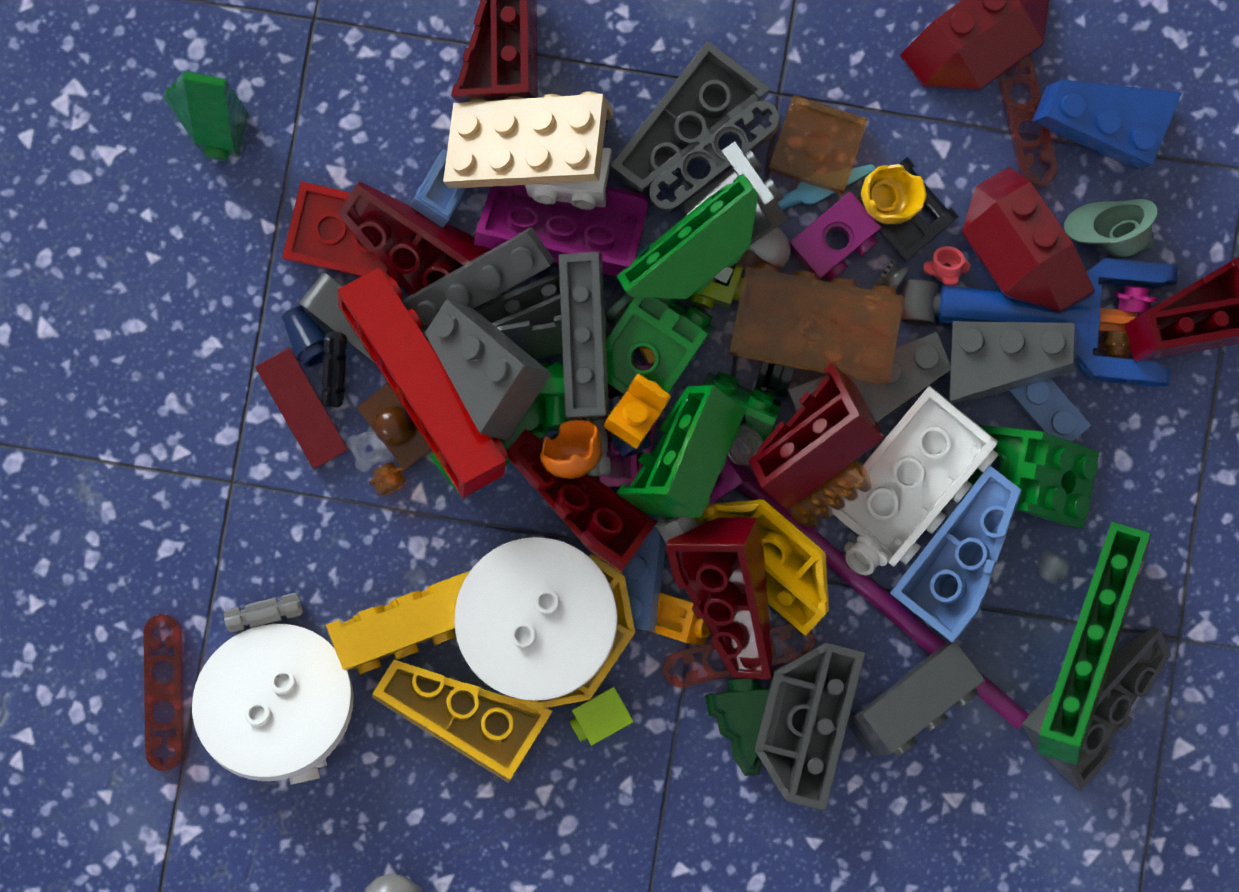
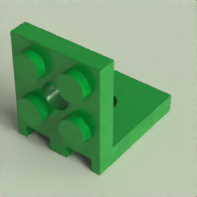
M634 297L606 340L608 384L625 394L637 374H640L646 379L657 383L667 393H670L700 346L707 343L717 329L710 324L713 318L695 305L692 308H686L677 302L678 299ZM638 347H648L653 351L655 362L650 369H640L634 364L633 353Z
M979 425L998 441L993 449L998 453L995 460L997 458L1000 459V469L998 472L1022 490L1015 511L1028 513L1071 528L1084 529L1086 516L1090 510V496L1094 477L1098 470L1099 451L1043 431ZM977 468L967 481L972 484V487L983 472Z

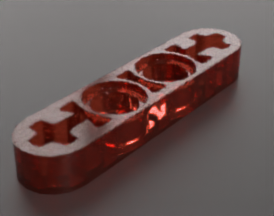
M1030 54L1016 64L1017 73L1026 70V74H1018L1007 80L1005 75H1010L1013 71L1010 68L1000 75L997 81L1019 174L1028 179L1034 188H1043L1055 178L1057 173V161L1050 132L1048 129L1038 125L1040 136L1038 140L1033 142L1025 141L1019 135L1020 124L1025 121L1032 122L1041 100L1038 81ZM1017 83L1026 85L1031 91L1030 100L1024 104L1014 102L1010 97L1012 85ZM1043 145L1045 151L1040 150L1037 153L1038 161L1042 166L1047 165L1049 170L1043 174V179H1038L1036 173L1030 174L1028 170L1034 165L1032 152L1025 156L1023 150H1034Z
M159 614L147 621L143 632L145 755L151 767L156 770L166 771L177 767L184 757L183 632L181 624L176 618L170 615ZM161 621H165L166 627L173 628V636L166 637L165 644L166 649L174 648V656L166 654L152 656V649L161 650L160 638L153 636V629L160 628ZM160 661H168L174 667V677L166 684H160L153 676V668ZM160 701H168L174 706L175 716L168 724H161L154 718V707ZM175 728L176 736L167 735L168 748L175 749V756L169 757L167 764H163L162 757H155V749L162 747V735L154 737V729L164 731Z
M792 624L770 629V635L779 633L778 641L791 638V631L797 628ZM812 630L806 635L808 642L802 645V652L796 653L794 647L783 648L781 651L784 657L776 659V645L771 638L773 665L793 661L813 650L815 636ZM712 643L675 652L669 655L663 664V675L666 681L675 687H687L732 675L728 669L717 672L709 667L708 655L715 649ZM702 652L701 664L707 676L699 678L698 669L687 672V680L679 681L677 675L670 676L669 668L675 666L674 659L682 658L683 663L688 664L696 662L693 653Z

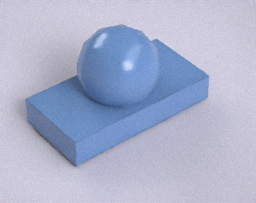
M445 149L438 155L409 205L442 228L449 221L467 189H449L443 182L447 156Z

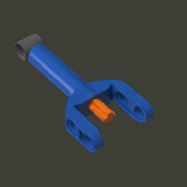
M1103 258L1087 272L1095 293L1062 313L1005 297L998 290L942 285L939 293H937L938 284L935 282L905 280L902 283L899 321L911 325H934L936 316L938 324L952 326L953 321L1075 323L1078 329L1077 367L1089 381L1164 387L1170 385L1171 369L1162 366L1156 361L1134 362V359L1093 356V351L1098 346L1099 331L1127 334L1124 324L1138 316V312L1100 308L1102 285L1098 284L1133 285L1157 289L1161 286L1177 284L1178 267L1165 263Z

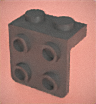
M734 141L721 150L733 169L693 196L684 204L683 208L688 215L707 198L725 185L733 183L738 176L744 173L759 193L751 244H753L788 220V218L777 203L784 197L771 178L763 182L758 174L764 169L751 150L743 154Z

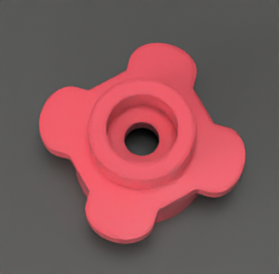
M943 246L934 252L932 261L924 263L923 270L929 276L934 275L944 285L955 286L958 284L959 277L963 273L969 272L970 263L965 259L960 250L950 246Z

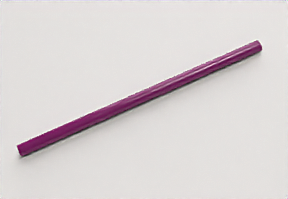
M754 476L737 487L750 500L764 499L820 547L826 554L827 567L928 654L931 655L944 644H947L870 576L861 575L853 571L847 564L845 555L791 508L787 510L762 489L759 481ZM979 671L985 680L976 687V690L979 692L977 696L1018 730L1028 718L1029 713Z

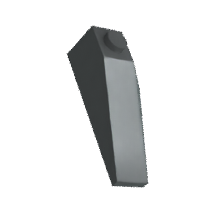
M1152 627L1115 652L1078 766L1042 755L1075 788L1082 790L1106 764L1114 751L1108 747L1119 727L1126 730L1133 719L1128 715L1138 696L1143 697L1147 695L1171 655L1160 629ZM1053 692L1037 708L1033 709L1028 718L1022 723L1037 751L1039 733Z

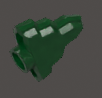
M760 679L727 680L728 691L705 694L708 715L717 719L720 734L731 741L733 758L744 776L759 775L763 764L754 751L770 688H761Z

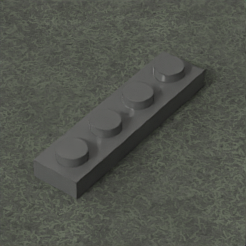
M530 227L407 297L403 304L407 310L411 308L415 310L423 324L421 332L426 336V330L446 299L474 309L548 268L553 263L554 258L534 229Z
M602 253L559 255L565 417L609 416Z

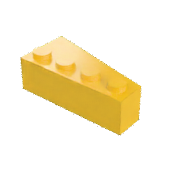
M470 571L430 585L427 590H418L390 601L391 604L386 606L379 605L360 611L352 616V619L341 623L340 620H336L326 624L342 669L351 671L357 668L359 675L382 667L379 659L395 654L396 659L400 660L418 653L417 645L432 639L434 646L456 638L454 631L456 601L461 586Z
M393 660L372 693L374 700L507 783L510 782L553 712L546 708L533 711L515 698L484 690L478 686L444 677V675L397 660Z

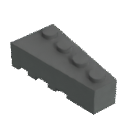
M707 40L612 162L609 173L633 192L645 194L650 189L651 183L660 174L751 103L765 100L771 88Z
M935 332L840 370L856 384L876 423H879L903 404L928 388L929 385L945 376L951 370V365L938 332ZM827 375L788 390L786 397L793 415L802 406L799 399L807 391L809 394H812Z

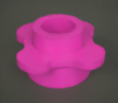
M1125 285L1124 292H1114V296L1119 298L1118 309L1132 312H1146L1150 309L1151 302H1157V298L1153 297V295H1148L1149 288Z

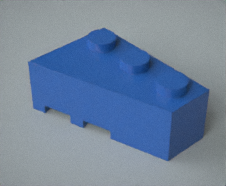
M1060 80L1046 86L1032 122L1137 170L1153 165L1182 92Z

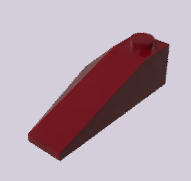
M360 181L356 184L338 213L368 251H374L388 268L386 273L389 277H392L395 281L398 280L410 296L492 250L487 247L474 245V237L447 223L442 228L408 204Z
M524 429L507 450L508 459L585 548L616 571L622 573L657 521L593 476L586 474L579 478L569 479L552 475L542 465L540 459L544 441L527 429Z

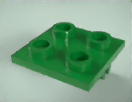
M718 371L715 375L709 372L702 386H715L746 409L745 418L750 446L749 457L751 458L774 431L777 415L782 403L776 401V395L768 390L761 391L754 387L752 391L738 385L739 379L728 373Z

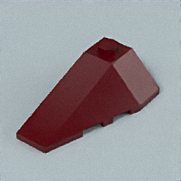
M716 518L669 539L666 543L673 579L679 589L684 588L693 602L692 610L697 619L702 618L713 635L711 642L732 677L772 679L773 662L765 560L757 518Z

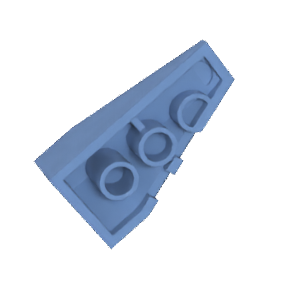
M989 465L890 592V594L952 643L956 642L980 610L1022 490Z

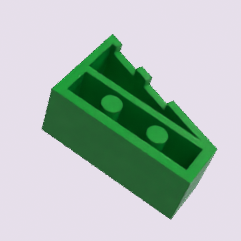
M713 385L687 386L659 428V430L664 432V435L651 454L646 451L643 452L638 460L643 466L630 486L623 483L616 494L650 517L701 518L703 511L710 502V495L716 480L725 466V459L732 442L740 431V424L746 409Z

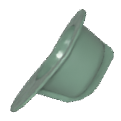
M1146 199L1088 203L1076 208L1067 216L1064 221V231L1070 239L1078 243L1099 244L1110 256L1126 258L1142 250L1151 249L1154 246L1152 225L1158 217V208L1152 201Z

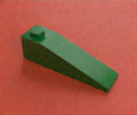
M185 71L177 78V83L173 82L170 88L165 89V100L197 147L204 151L205 157L219 161H227L228 156L239 158L248 116L247 109L225 78Z

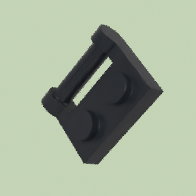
M908 157L898 164L903 165L910 174L918 176L913 170L915 165ZM926 184L927 198L924 206L936 219L931 225L928 226L918 213L901 224H883L876 220L881 226L879 233L904 262L908 261L959 218L952 208L948 210ZM861 196L858 197V201L864 206Z

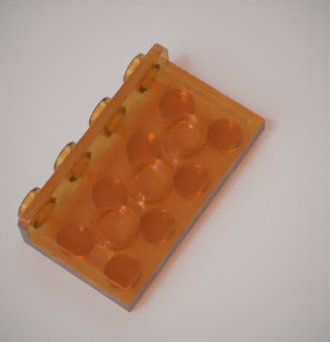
M756 263L754 268L746 266L729 355L817 372H823L832 362L849 378L888 385L905 296L896 295L895 289L886 286H873L872 290L858 288L855 281L844 278H834L833 283L817 280L818 276L807 271H794V275L778 272V267L765 263Z

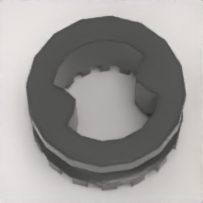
M892 258L884 273L881 274L873 286L876 290L879 288L886 291L885 296L888 298L891 297L909 270L906 266L903 268L898 267L896 264L897 260Z

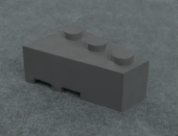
M559 271L474 308L533 359L563 354ZM605 318V332L607 340V338L611 334V331Z
M953 321L950 402L954 406L959 407L968 404V402L1004 393V391L1023 385H1031L1077 371L1078 329L1075 323Z
M950 642L944 644L906 672L904 677L886 691L883 689L873 697L875 700L858 713L852 712L849 715L847 725L871 757L888 755L894 752L897 756H900L917 743L914 736L921 730L926 728L930 732L941 725L948 718L945 711L955 703L962 707L979 694L976 687L985 679L958 643Z

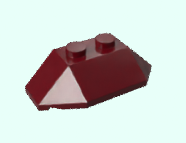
M961 0L936 18L900 54V57L923 87L935 88L936 86L950 89L981 90L1044 44L1049 0Z
M1008 167L975 186L962 234L1005 297L1062 313L1095 293L1073 242L1028 179Z

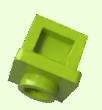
M735 266L729 286L711 281L704 290L693 293L690 302L706 309H713L714 304L730 309L732 300L741 301L748 279L741 277L743 267Z

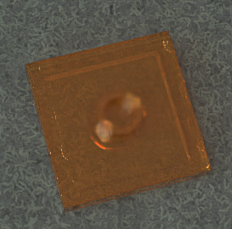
M793 95L768 171L844 195L868 118Z

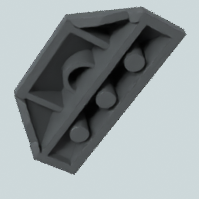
M825 642L774 671L754 751L785 801L823 811L826 810L865 656L864 652Z

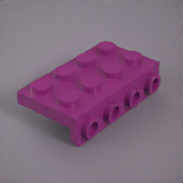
M525 185L490 187L475 232L474 245L493 249L532 227L554 258L553 263L559 264V255L600 252L602 253L603 274L617 277L625 268H629L632 261L636 259L645 225L649 198L642 193L606 186V206H595L594 209L585 210L577 208L568 202L556 201L554 204L539 203L527 195Z

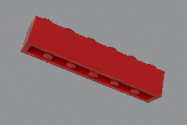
M377 268L337 289L338 307L461 497L465 498L504 476L505 459L508 458L505 447L498 438L494 437L492 439L488 435L479 433L431 343L427 341L421 332L423 324L414 309L407 310L400 300L403 298V295L396 281L392 277L387 279L381 269Z

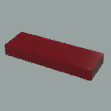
M290 347L255 366L314 470L349 451Z

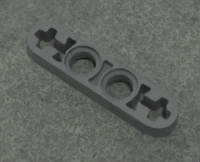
M764 100L751 103L660 174L651 183L649 189L653 206L660 212L674 213L680 210L693 196L731 170L733 167L719 148L720 140L724 136L735 135L740 138L743 154L749 150L754 152L778 131L780 121L777 108L772 103ZM759 112L762 116L769 113L771 115L768 118L770 126L766 129L762 125L755 127L750 131L751 137L754 140L749 142L745 132L738 125L743 123L747 130L755 123V113ZM696 159L705 160L711 167L708 176L699 180L692 178L687 170L689 164ZM681 172L685 183L692 188L686 191L684 185H681L674 192L675 201L670 202L668 199L659 201L658 199L661 197L660 187L665 185L668 189L673 188L679 183V179L675 175Z

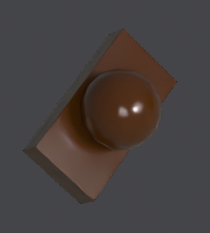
M388 383L357 407L374 430L377 438L385 444L404 470L410 469L432 451Z

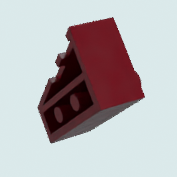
M1239 257L1124 324L1134 362L1239 344Z
M832 362L823 371L827 376L812 394L806 391L799 399L802 406L789 422L785 424L781 421L748 460L761 488L787 510L884 439L856 384Z

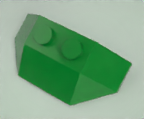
M744 173L738 176L733 183L725 185L647 247L632 261L629 268H625L617 275L630 297L687 299L693 293L704 290L714 276L725 267L735 265L742 258L743 253L751 245L759 194Z

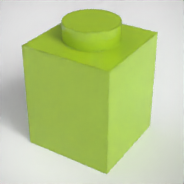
M615 687L573 709L572 712L575 718L569 721L580 742L588 739L591 746L634 722Z

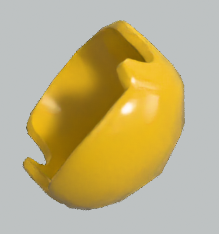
M898 164L878 166L865 177L861 189V198L866 211L871 217L883 224H901L908 221L923 209L927 198L922 177L910 174L903 165Z

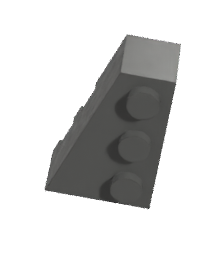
M446 299L425 334L479 433L508 441L551 376V373L475 309Z

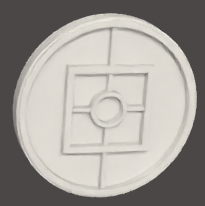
M531 537L505 543L490 551L476 563L465 578L459 591L454 622L461 653L472 671L482 681L505 695L523 700L541 701L570 694L585 685L598 673L613 648L617 632L618 615L612 588L604 573L591 558L565 542L550 538Z
M268 624L254 627L226 641L204 665L193 693L192 716L194 726L201 743L208 753L228 771L243 778L257 781H277L292 778L305 773L321 763L331 754L343 738L353 710L352 681L349 672L342 669L335 648L313 631L289 624Z

